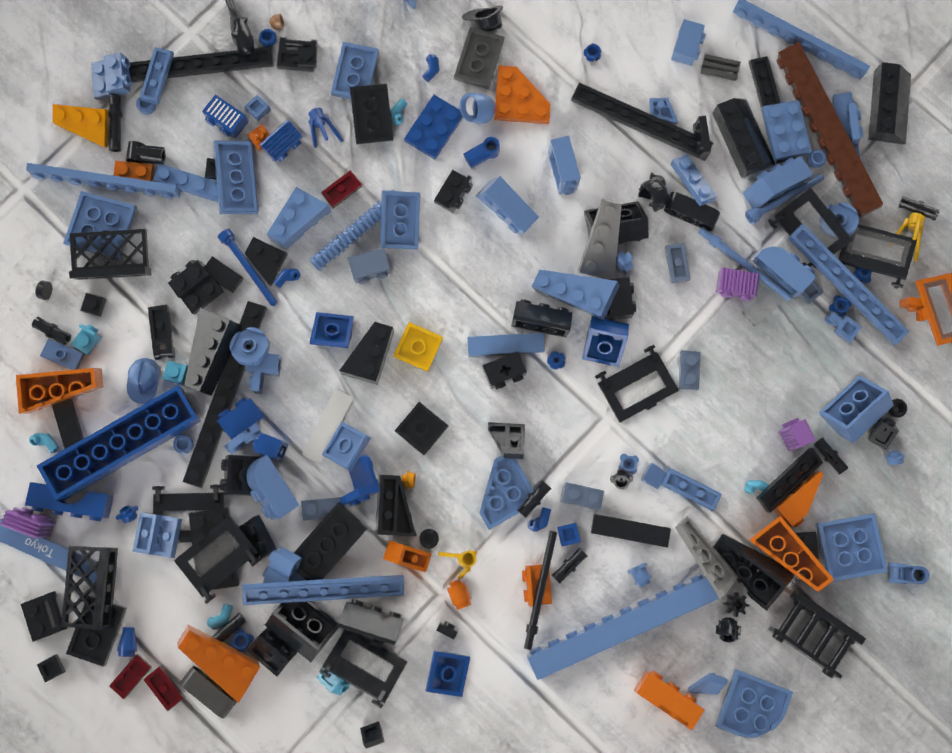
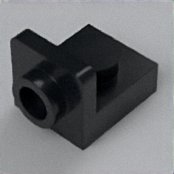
M888 417L885 419L880 418L868 440L887 450L899 432L896 422Z

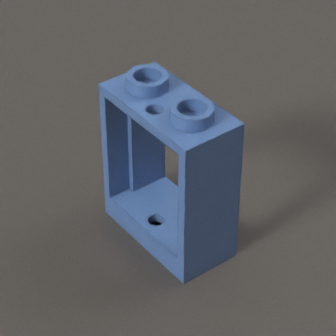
M565 136L550 140L548 156L558 193H564V195L573 194L578 188L581 177L570 137Z

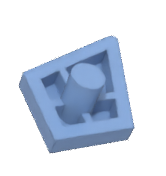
M668 98L649 99L651 115L677 125L678 120Z
M709 673L688 687L691 693L719 694L728 683V679L715 673Z

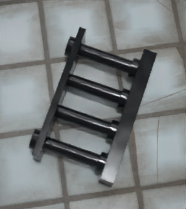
M793 591L790 595V598L794 600L792 610L779 630L774 627H770L768 630L773 633L772 637L780 643L785 641L823 668L821 672L826 676L841 679L843 675L835 669L849 647L854 644L863 645L866 638L801 592ZM807 609L811 612V617L796 641H793L785 634L800 611ZM822 620L827 623V630L813 652L810 653L802 645L817 622ZM839 632L844 635V641L827 665L819 657L834 633L837 634Z

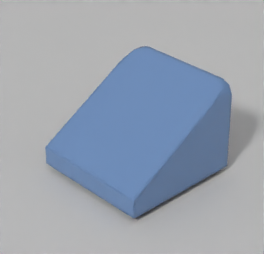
M651 462L641 481L658 490L667 472Z

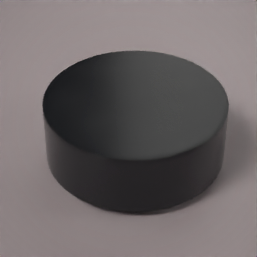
M41 280L37 284L35 294L38 299L48 300L53 289L51 282Z

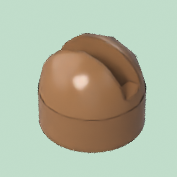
M273 15L269 21L272 28L276 30L284 29L282 15Z

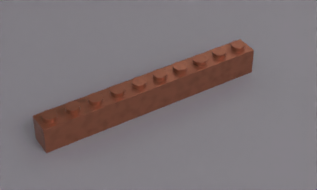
M800 42L778 52L777 65L780 70H784L787 84L792 85L794 89L793 96L795 100L800 101L804 117L808 116L811 122L809 127L813 133L816 132L820 148L825 149L827 153L826 160L835 169V178L838 182H842L844 186L842 191L845 197L850 198L851 206L856 209L859 217L881 208L883 202Z

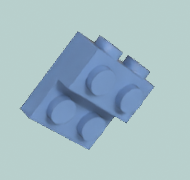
M121 52L106 55L104 60L91 63L93 98L96 100L109 98V95L131 93L130 61Z

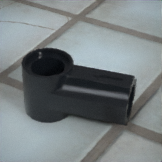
M138 141L128 142L125 159L127 162L163 164L165 162L166 154L164 147L149 146Z

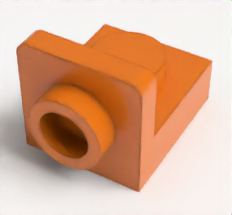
M908 297L900 300L899 308H906L908 312H916V321H920L917 311L924 309L921 298Z

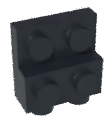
M199 260L189 261L185 265L186 269L181 273L178 271L172 274L170 277L171 281L168 282L177 297L182 299L194 315L199 312L200 308L203 309L224 293L205 264Z
M226 455L225 459L221 461V471H225L224 479L220 480V490L223 491V495L251 496L250 492L252 490L247 483V470L253 461L262 456Z

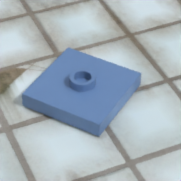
M341 422L322 455L351 472L371 438Z

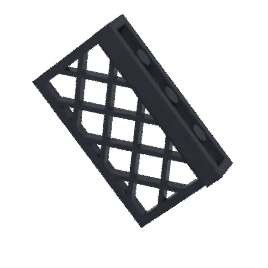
M147 229L70 233L72 271H69L70 279L87 280L152 276L148 259ZM135 234H142V241L138 246L130 241ZM116 235H121L125 239L119 247L112 242ZM98 236H102L106 240L100 248L93 243ZM83 237L87 241L81 250L76 246V238ZM127 243H130L135 248L129 256L122 251ZM108 244H111L116 249L110 257L103 252ZM90 245L97 250L91 259L84 253ZM137 252H140L143 255V263L136 264L132 257ZM118 253H121L126 258L121 265H117L113 261ZM100 254L107 259L102 266H98L94 262ZM83 255L88 262L84 267H77V259Z
M69 546L61 627L93 630L111 629L118 548ZM76 550H80L84 556L79 562L75 560ZM96 551H100L99 561L95 564L91 556ZM86 561L92 567L87 573L81 568V565ZM76 570L82 576L77 582L73 580V573ZM95 571L97 573V581L93 584L89 576ZM84 581L90 587L85 593L79 588ZM74 591L80 596L75 603L71 600V594ZM93 591L95 601L91 604L87 596ZM83 601L88 608L81 614L77 606ZM74 611L78 618L73 623H68L69 614ZM90 611L94 615L93 624H89L84 618Z

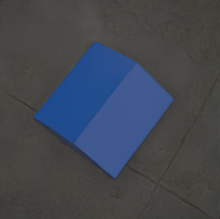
M316 312L310 344L348 348L352 337L354 316Z
M434 651L425 691L462 697L470 657L451 652Z

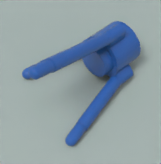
M314 108L309 111L310 120L308 123L311 129L314 148H317L314 126L320 127L324 139L328 140L324 128L325 123L329 125L340 142L344 141L329 120L328 115L324 114L321 108Z

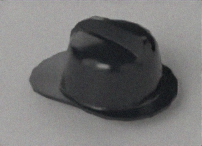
M503 6L471 10L463 14L462 19L475 21L481 30L491 32L502 27L500 11L503 9Z

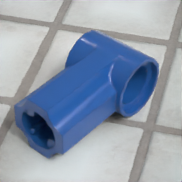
M487 137L483 143L463 153L470 168L472 169L488 159L496 158L500 153L499 140L495 137ZM490 145L496 146V149L491 151L488 150L487 147Z

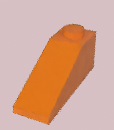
M821 471L812 474L773 510L778 517L781 516L789 527H797L804 522L803 518L809 512L824 475Z

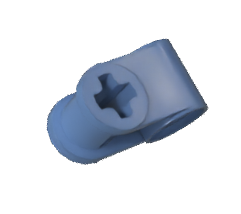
M888 563V566H890L889 583L925 584L929 580L930 574L925 567ZM916 570L920 572V578L918 580H916L914 577V573Z

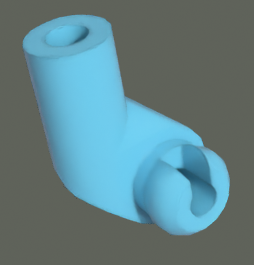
M402 98L390 110L391 121L395 125H400L404 121L402 110L408 104Z
M35 433L29 438L31 445L46 446L50 453L59 450V446L48 433Z
M749 480L745 483L744 491L753 494L755 489L763 491L769 484L762 480Z
M223 604L221 614L216 617H210L207 620L208 627L215 630L227 624L233 606Z

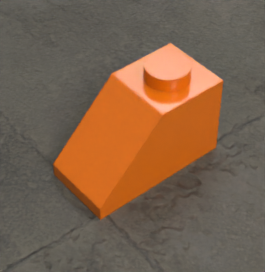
M389 540L383 559L426 573L432 554Z

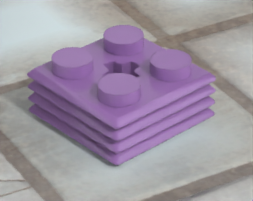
M14 507L13 510L5 511L6 514L3 515V522L0 523L1 526L32 538L50 537V533L53 532L52 529L56 525L55 522L51 521L52 517L40 514V516L33 514L34 511L26 507Z

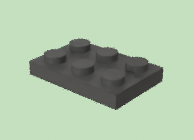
M470 27L454 74V80L489 89L505 37Z

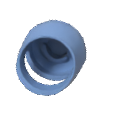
M471 92L461 98L460 112L468 122L486 124L495 116L496 104L486 94ZM470 97L474 98L473 115H469L466 110V102Z

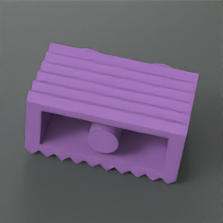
M721 268L718 272L716 293L721 294V297L724 298L737 296L742 301H751V299L757 296L760 274Z
M796 418L782 424L783 428L778 431V433H781L780 436L784 440L783 443L786 444L785 447H787L788 451L801 448L816 441L806 419L799 421Z

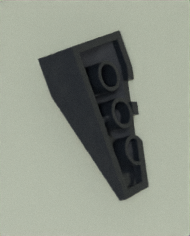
M722 534L713 546L738 576L736 580L739 583L742 582L748 590L747 594L766 611L795 576L779 562L725 534Z

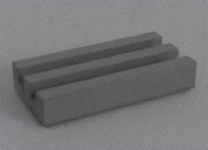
M705 54L700 73L736 81L741 61ZM706 66H707V67H711V68H716L717 70L708 69V68H706ZM725 70V71H730V72H734V73L731 74V73L722 72V71Z

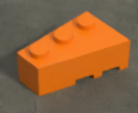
M646 670L633 691L692 731L705 709L697 705V699L686 693L684 696L679 693L680 688L672 682H669V684L663 682V676L654 670L652 673Z

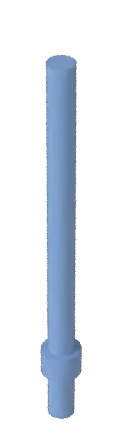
M704 227L701 228L698 233L710 241V245L714 248H719L747 271L759 273V280L786 301L791 299L793 295L723 243L719 236H714Z

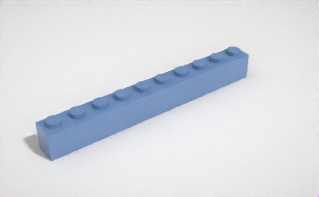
M700 574L692 577V582L688 584L682 582L673 586L674 590L670 592L664 590L655 594L656 598L650 601L646 598L637 602L638 606L632 609L630 606L620 610V614L614 617L612 614L602 618L601 623L596 625L594 622L587 624L581 632L577 633L575 630L566 634V638L563 640L554 639L548 642V646L543 649L540 646L529 651L530 654L527 655L536 679L540 680L719 598L706 576Z

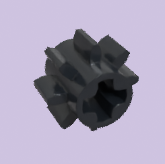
M734 592V596L727 594L728 600L723 602L728 608L726 613L733 611L734 617H738L739 612L746 614L744 610L749 606L744 601L746 596L739 597L738 592ZM739 602V606L734 607L733 603Z
M726 617L719 620L718 625H716V634L720 635L719 639L732 643L738 640V635H741V626H737V621L733 618Z

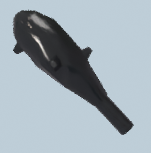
M225 0L230 13L231 36L237 47L236 52L238 54H252L254 39L247 24L248 18H243L240 15L233 0Z

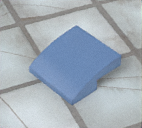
M140 512L132 552L175 558L182 519Z

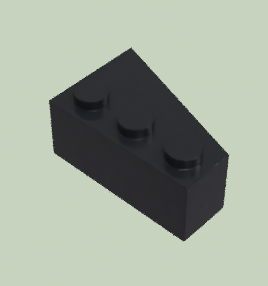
M374 322L339 370L341 375L378 385L393 338L394 328Z
M379 475L380 491L377 493L375 535L417 536L401 477L397 475Z

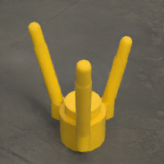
M911 213L909 218L904 219L903 224L896 232V234L900 235L906 226H908L907 229L914 232L912 239L916 240L917 238L914 262L918 261L925 216L920 213Z
M472 549L462 553L438 552V556L457 558L459 565L464 567L458 579L463 578L467 572H470L471 567L476 563L477 552Z

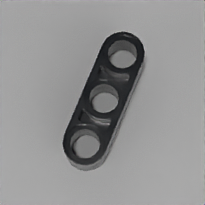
M678 192L670 193L663 209L664 212L699 228L704 227L708 231L714 230L720 216L719 210L706 204L699 206L695 199Z

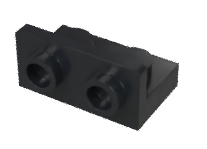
M452 169L435 197L434 203L454 213L456 208L459 210L464 201L462 199L465 193L468 194L473 187L472 177L469 175L465 177Z
M260 515L252 517L246 523L239 526L259 551L255 555L257 558L261 556L263 559L274 550H277Z
M268 627L247 650L276 677L297 654L295 649Z

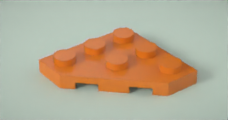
M498 65L494 120L549 124L551 104L517 67Z

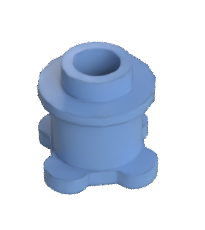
M642 563L627 571L628 574H632L635 580L634 585L639 584L640 587L651 583L649 579L652 578V575L649 576L645 567L647 563Z

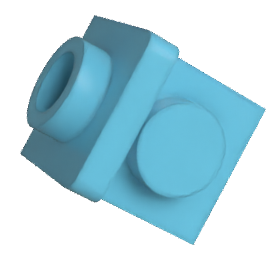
M80 324L79 327L82 329L71 345L89 356L102 336L97 334L99 330L88 324L86 327Z
M168 361L162 379L185 386L188 365Z
M319 673L316 677L331 693L337 695L345 693L350 686L349 683L334 674L328 678Z

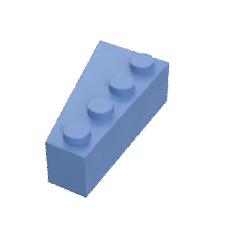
M540 269L532 285L535 291L602 320L605 319L620 287L619 283L613 280Z

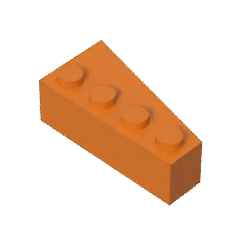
M102 368L16 375L19 414H29L103 388Z
M781 516L749 540L817 592L834 580Z
M189 624L177 642L178 649L238 703L260 669L258 660Z

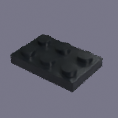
M387 84L350 87L356 144L393 141Z
M87 596V599L92 604L95 601V597ZM113 603L111 629L75 628L66 654L102 667L106 666L127 608ZM84 604L81 614L88 608L86 604ZM90 611L84 618L89 624H93L94 615Z

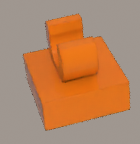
M263 125L247 134L258 151L262 150L259 144L270 135Z

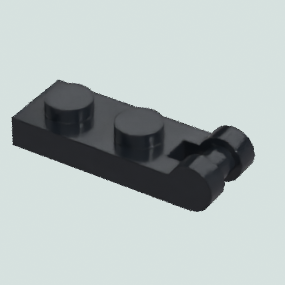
M166 304L148 307L154 359L161 360L162 357L174 358L175 349L173 346L169 306ZM166 344V349L161 350L160 345Z

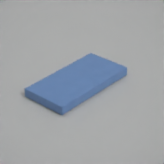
M214 140L219 214H258L252 141Z

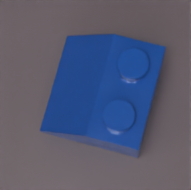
M591 316L582 359L619 367L628 339L629 324L608 319L602 320Z

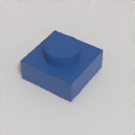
M576 523L557 527L561 546L581 542Z

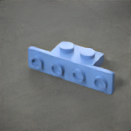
M851 92L834 94V109L860 158L858 144L860 139L863 138V127H859L858 120H861V111L857 109L856 103H853Z

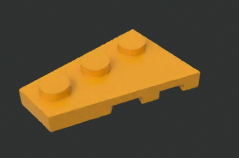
M53 104V124L102 147H108V109Z

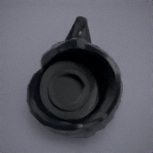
M652 172L649 176L650 180L640 185L638 197L649 199V206L653 208L654 212H657L666 205L669 194L664 177L655 175Z

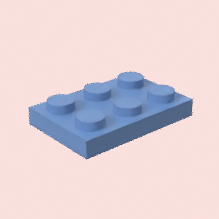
M343 42L331 95L351 99L350 87L372 85L379 49Z
M799 100L763 106L761 108L774 161L809 155L812 152Z
M382 190L380 248L418 250L420 192Z

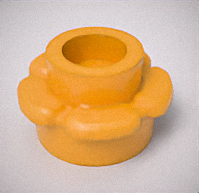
M408 470L407 474L402 476V484L407 490L415 487L416 475Z

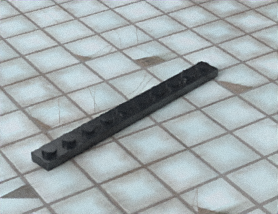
M247 301L240 321V325H242L240 333L249 327L260 329L267 307ZM251 343L250 345H246V348L248 350H251L253 348V343ZM232 352L220 376L182 481L199 488H203L223 432L216 420L220 418L218 415L227 408L229 411L231 410L246 368L245 365L235 360Z

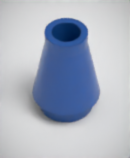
M123 627L117 648L118 657L135 656L137 645L134 627Z

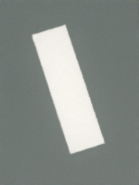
M335 388L302 456L321 464L324 458L322 453L343 421L354 397Z

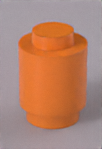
M460 579L450 582V587L447 588L453 606H456V609L459 610L471 605L470 599L472 598L465 581L461 582Z

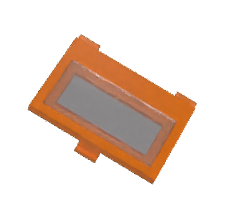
M952 273L915 281L924 309L917 311L920 321H929L937 346L952 343Z

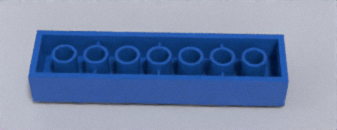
M177 385L38 464L37 468L54 499L64 501L200 423L201 419L183 388Z

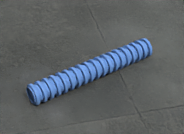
M377 201V205L374 204L372 209L369 208L368 212H364L363 216H359V220L356 219L354 224L351 223L350 227H346L345 231L342 230L341 235L338 234L336 239L333 238L332 242H328L327 246L324 245L323 250H318V254L315 253L314 257L309 258L317 270L321 271L323 266L326 267L327 263H331V259H336V255L339 256L341 251L344 252L345 248H349V244H354V240L357 241L358 237H362L363 233H367V229H372V225L375 226L376 222H380L381 201Z

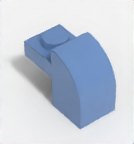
M268 354L260 365L246 367V371L249 374H253L249 378V388H251L252 392L262 394L264 375L280 377L282 362L280 355Z

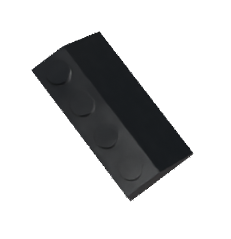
M882 62L874 71L868 140L906 144L911 74L901 64Z
M733 98L717 104L712 114L741 178L775 166L776 163L747 100Z

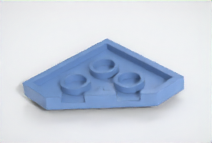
M500 456L493 462L479 512L488 530L519 513L517 509L528 498L527 495L534 491L516 459Z

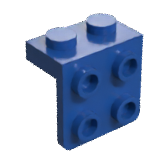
M369 455L361 456L352 471H349L354 490L339 499L341 504H349L350 507H353L371 499L370 496L380 491L379 482L373 470V462L370 460Z

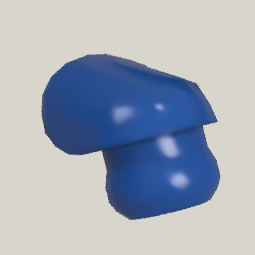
M429 54L426 57L429 69L422 75L426 82H429L439 72V59L434 54Z
M294 268L284 269L273 284L281 288L286 281L298 280L301 274L299 270Z
M542 507L540 517L530 520L527 525L532 532L546 528L551 509Z

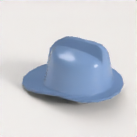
M141 358L136 360L128 370L127 394L134 402L147 403L156 394L159 367L152 359Z

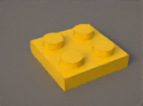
M408 322L393 357L425 372H429L444 338Z

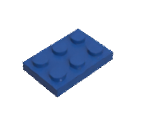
M433 94L405 136L404 141L436 160L462 121L463 116L458 108Z

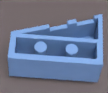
M802 156L796 159L792 157L785 161L783 166L778 164L770 169L769 173L764 171L757 176L758 180L743 192V195L752 208L759 209L766 202H771L775 200V197L803 184L814 174Z
M296 187L269 229L267 236L270 241L287 250L312 226L314 227L320 219L328 215L331 209L325 202Z

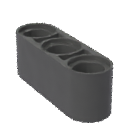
M192 666L179 682L186 691L220 718L225 719L237 703L224 689L196 666Z

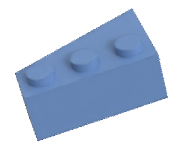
M501 176L490 180L476 195L501 220L507 223L509 229L515 234L525 233L539 218Z

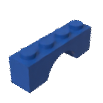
M30 482L25 506H32V511L44 512V509H50L51 514L63 515V512H69L70 517L82 518L83 515L90 516L89 520L102 521V518H109L114 495L88 491L80 501L69 504L65 501L55 500L47 484Z

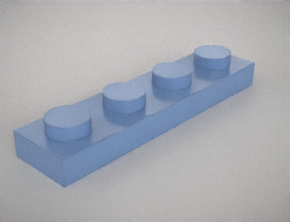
M159 163L153 178L154 182L177 185L182 192L218 203L217 181Z

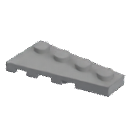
M602 198L578 268L580 273L603 279H615L622 206L620 203Z
M686 516L675 528L718 597L722 598L727 594L738 576L691 519Z

